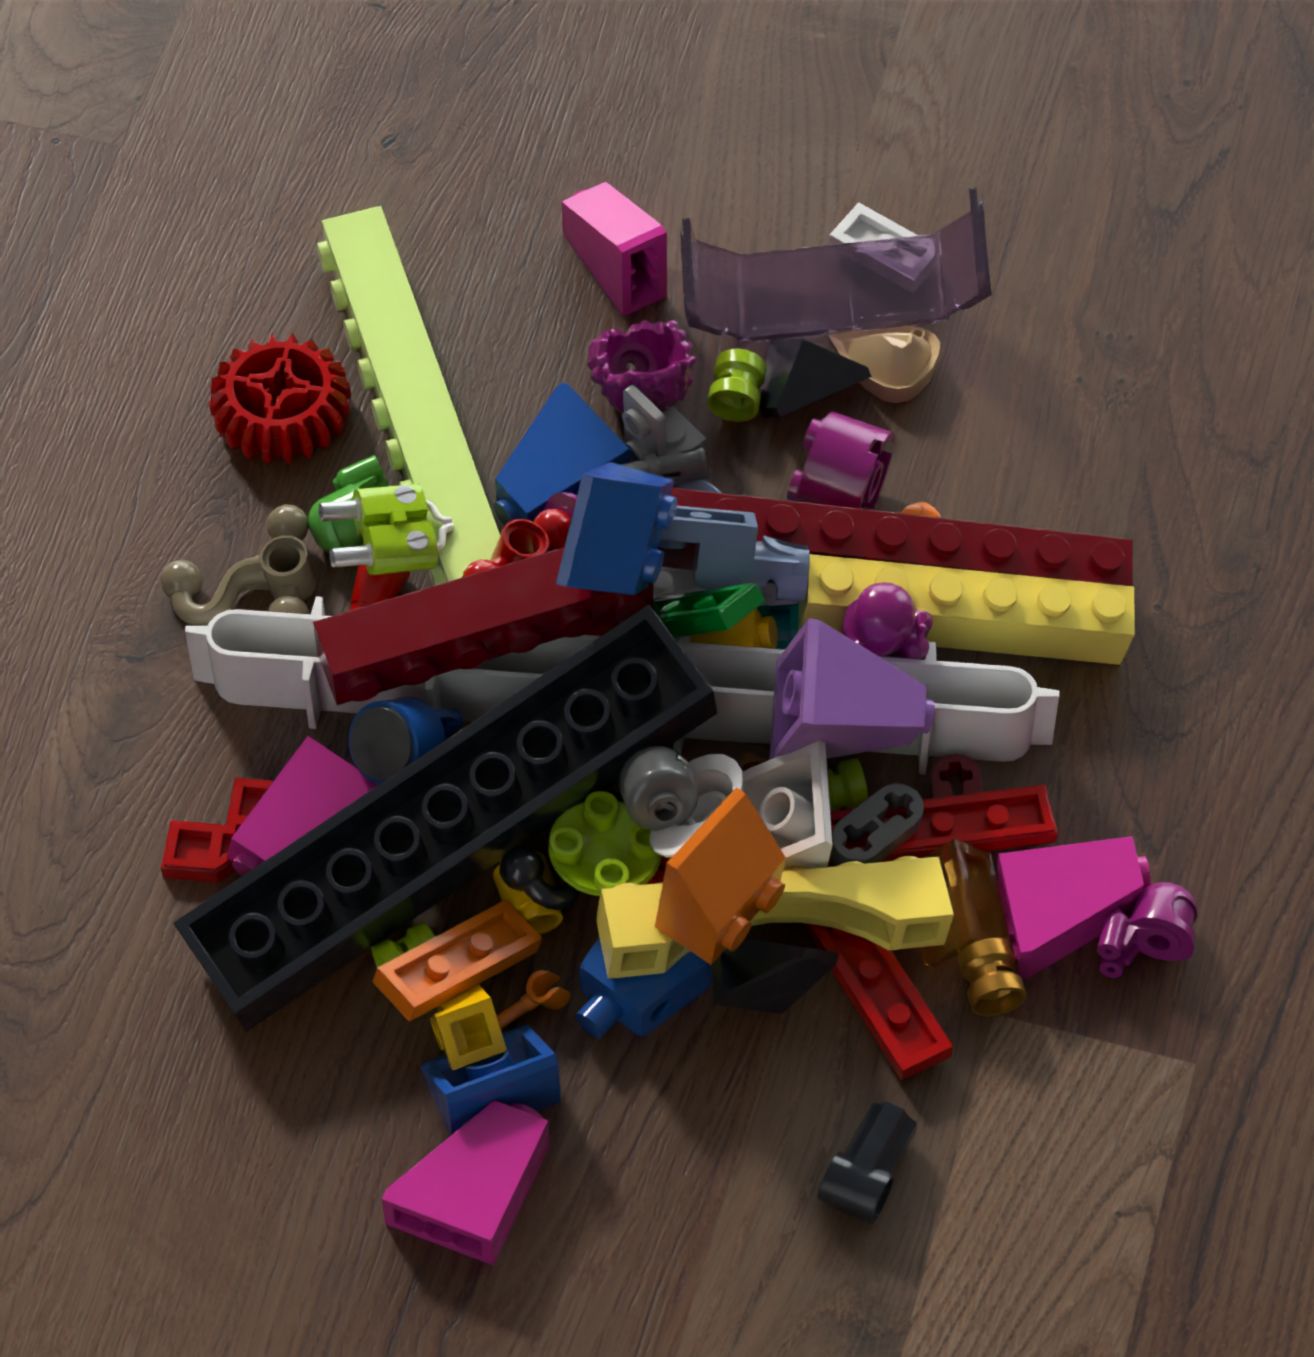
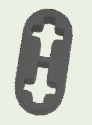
M900 783L889 784L879 789L842 818L834 827L830 857L834 864L838 866L850 861H858L863 864L880 862L911 838L919 828L924 809L922 798L918 792L908 785ZM888 805L894 810L902 806L907 809L905 819L900 815H895L885 824L883 823ZM867 833L871 834L867 839L864 851L859 847H855L850 851L845 848L847 837L856 842Z

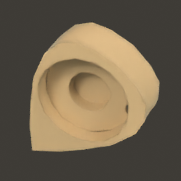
M892 326L828 335V340L836 353L869 368L872 377L859 383L874 396L887 402H906L918 395L930 382L940 359L941 342L934 333L921 327Z

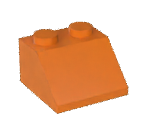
M737 787L667 862L655 922L657 929L710 965L726 948L732 952L740 946L751 928L750 921L760 910L764 913L771 911L785 889V884L781 882L786 857L746 793Z

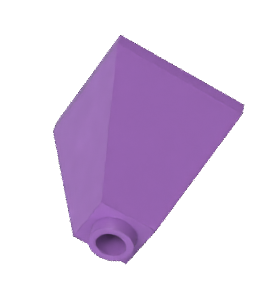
M808 618L776 662L769 760L792 753L816 741L825 742L826 759L909 745L920 733H929L935 714L934 701L926 699L927 686L824 622Z

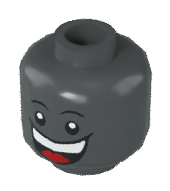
M652 746L637 751L626 760L620 771L619 788L628 814L635 823L642 828L658 831L674 824L680 826L692 816L697 807L698 789L687 759L677 750L665 746Z

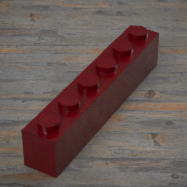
M563 547L314 621L316 648L336 705L350 701L361 702L375 697L380 692L404 685H419L434 676L453 670L472 669L480 666L487 660L503 655L526 653L540 644L563 637L574 638L582 636L593 628L616 621L623 622L648 604L654 610V584L648 583L646 589L635 595L558 585L556 580L565 548Z

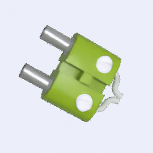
M420 484L355 489L352 500L319 503L318 506L321 522L354 519L358 537H363L364 541L362 546L331 549V566L334 568L366 565L370 575L435 569L438 562V551L446 543V533L454 531L452 518L442 516L437 507L425 499ZM428 510L438 523L443 524L438 531V542L436 541L432 522L426 520Z

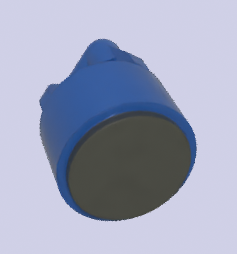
M410 696L372 702L364 706L352 721L349 731L351 757L355 766L364 777L373 783L381 784L456 734L463 726V716L456 709H433L427 702Z

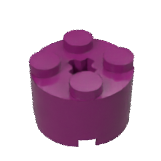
M833 411L826 418H823L822 421L814 418L809 425L803 444V449L810 452L804 470L797 469L792 476L787 491V500L863 509L865 506L874 509L881 494L892 458L891 452L883 450L884 442H894V432Z

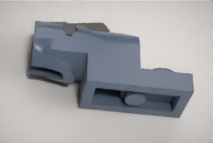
M677 506L670 528L668 530L662 528L658 543L659 547L682 549L686 547L687 542L695 543L692 573L696 586L704 590L748 583L757 584L765 599L759 606L790 605L798 603L799 600H805L809 572L808 545L792 544L767 536H763V541H756L758 525L754 513Z

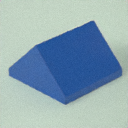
M528 1024L502 1033L507 1051L453 1071L450 1068L446 1054L420 1064L449 1136L454 1134L493 1100L509 1106L512 1104H523L536 1111L561 1102L559 1064L556 1054Z

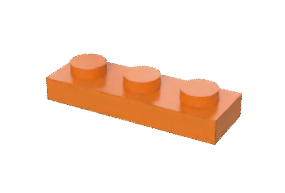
M504 900L377 967L373 983L410 1022L537 953L542 937L507 900Z

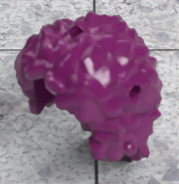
M643 320L641 324H633L627 333H623L617 328L602 331L600 337L592 340L588 347L589 359L587 366L592 370L591 380L595 384L601 385V394L608 397L607 401H609V404L614 406L620 413H624L623 390L631 385H634L660 411H663L665 408L668 409L676 405L677 400L683 401L685 399L688 387L694 382L692 371L694 369L693 365L696 363V357L691 356L692 344L685 341L686 333L684 330L677 329L676 321L670 320L665 324L662 322L652 324L647 320ZM632 363L635 370L627 369L626 365Z

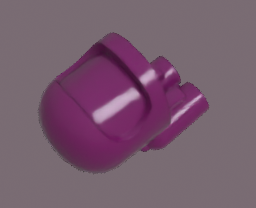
M881 582L865 588L857 600L849 605L843 618L842 631L843 635L877 656L889 655L895 652L899 658L924 660L929 651V642L926 637L932 628L933 620L927 611L916 610L911 596L902 587L893 583Z
M1170 882L1154 883L1146 887L1137 897L1130 918L1122 913L1120 909H1115L1113 912L1108 913L1103 922L1097 952L1102 957L1099 967L1100 972L1110 978L1120 977L1125 965H1130L1138 952L1166 961H1181L1190 958L1193 955L1196 944V937L1192 926L1197 919L1198 908L1194 897L1182 886Z

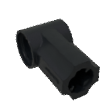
M887 1101L884 1103L872 1102L844 1153L839 1151L832 1159L821 1182L817 1196L818 1200L869 1224H873L887 1201L894 1181L893 1174L916 1133L917 1122L911 1119L904 1109Z

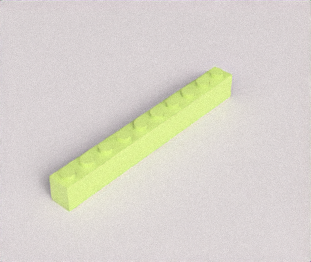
M377 206L322 220L324 241L316 243L319 261L324 273L333 272L335 280L330 281V289L337 312L342 310L347 312L349 319L344 320L343 325L351 351L359 349L363 359L357 360V366L364 390L373 389L377 398L371 400L376 426L379 431L387 429L391 438L385 441V447L392 471L402 470L405 481L399 482V485L420 484L425 499L432 502L442 516L452 518L454 531L446 533L445 546L438 551L437 566L435 569H429L432 586L462 578L463 571L471 562L479 559L490 560L500 533L382 207ZM428 510L426 520L432 522L436 541L438 542V531L443 524L438 523Z

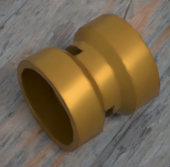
M988 938L976 941L960 951L957 959L962 977L970 981L971 986L967 991L973 1013L985 1017L998 1016L1017 1009L1025 1002L1027 996L1022 978L1013 971L1017 961L1010 941L1002 938Z

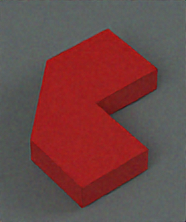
M235 777L226 825L170 820L161 864L163 878L218 883L235 872L232 861L226 858L231 838L274 781Z

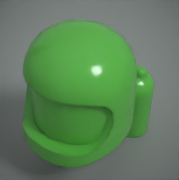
M375 455L341 469L337 473L336 478L333 479L336 491L319 499L310 509L308 523L311 535L317 545L329 554L331 549L356 547L363 545L364 541L363 537H358L354 519L321 522L318 513L319 503L352 500L355 489L389 486Z

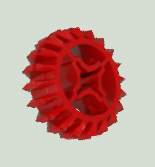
M271 333L268 342L261 345L251 338L248 351L245 352L233 348L232 355L230 356L231 362H219L218 376L212 378L210 385L211 400H209L211 415L214 416L215 429L219 432L220 437H226V443L230 446L231 451L242 448V453L246 456L247 460L260 453L267 466L274 457H283L290 466L293 455L301 453L310 460L314 446L328 450L329 443L331 442L330 436H341L342 429L344 428L343 421L349 420L351 411L349 398H351L350 383L347 382L345 369L341 361H334V356L329 348L318 350V346L313 338L301 345L298 344V339H296L293 333L286 342H278Z

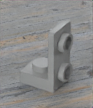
M634 385L623 390L624 413L622 414V419L624 422V443L630 449V463L643 460V454L654 452L656 456H662L692 449L699 445L703 447L704 452L707 451V438L674 406L662 413Z

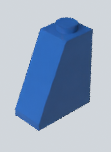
M563 382L555 388L495 478L497 500L494 504L495 513L504 526L515 519L534 521L539 513L544 511L546 503L553 494L566 492L577 495L583 473L610 462L619 465L630 463V449L566 382Z

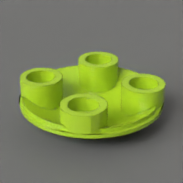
M603 791L591 793L584 802L569 808L561 814L550 831L548 841L549 857L559 876L575 889L594 896H600L601 889L613 888L623 883L646 885L657 872L662 855L655 853L649 842L651 830L642 828L630 818L625 803L617 801L614 795Z

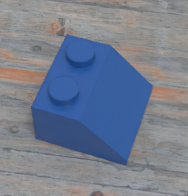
M612 462L583 473L556 584L571 588L635 595L646 589L648 583L654 584L660 574L664 558V552L657 550L662 528L666 530L670 528L677 507V497L671 496L674 480Z

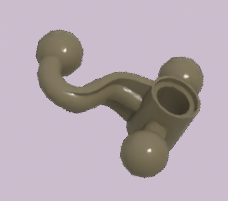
M284 504L276 507L269 514L267 520V531L272 540L265 544L259 556L241 560L230 567L219 583L213 598L206 604L200 605L193 602V599L200 593L203 585V576L199 568L188 560L171 562L163 569L160 580L162 590L171 598L173 611L182 621L188 624L205 626L217 614L230 610L240 593L246 590L259 589L270 590L271 595L275 599L270 604L268 612L310 615L309 608L304 601L310 598L315 591L317 581L306 546L302 542L309 529L307 515L296 505ZM294 568V569L291 570V571L283 572V571H285V570H287V569Z

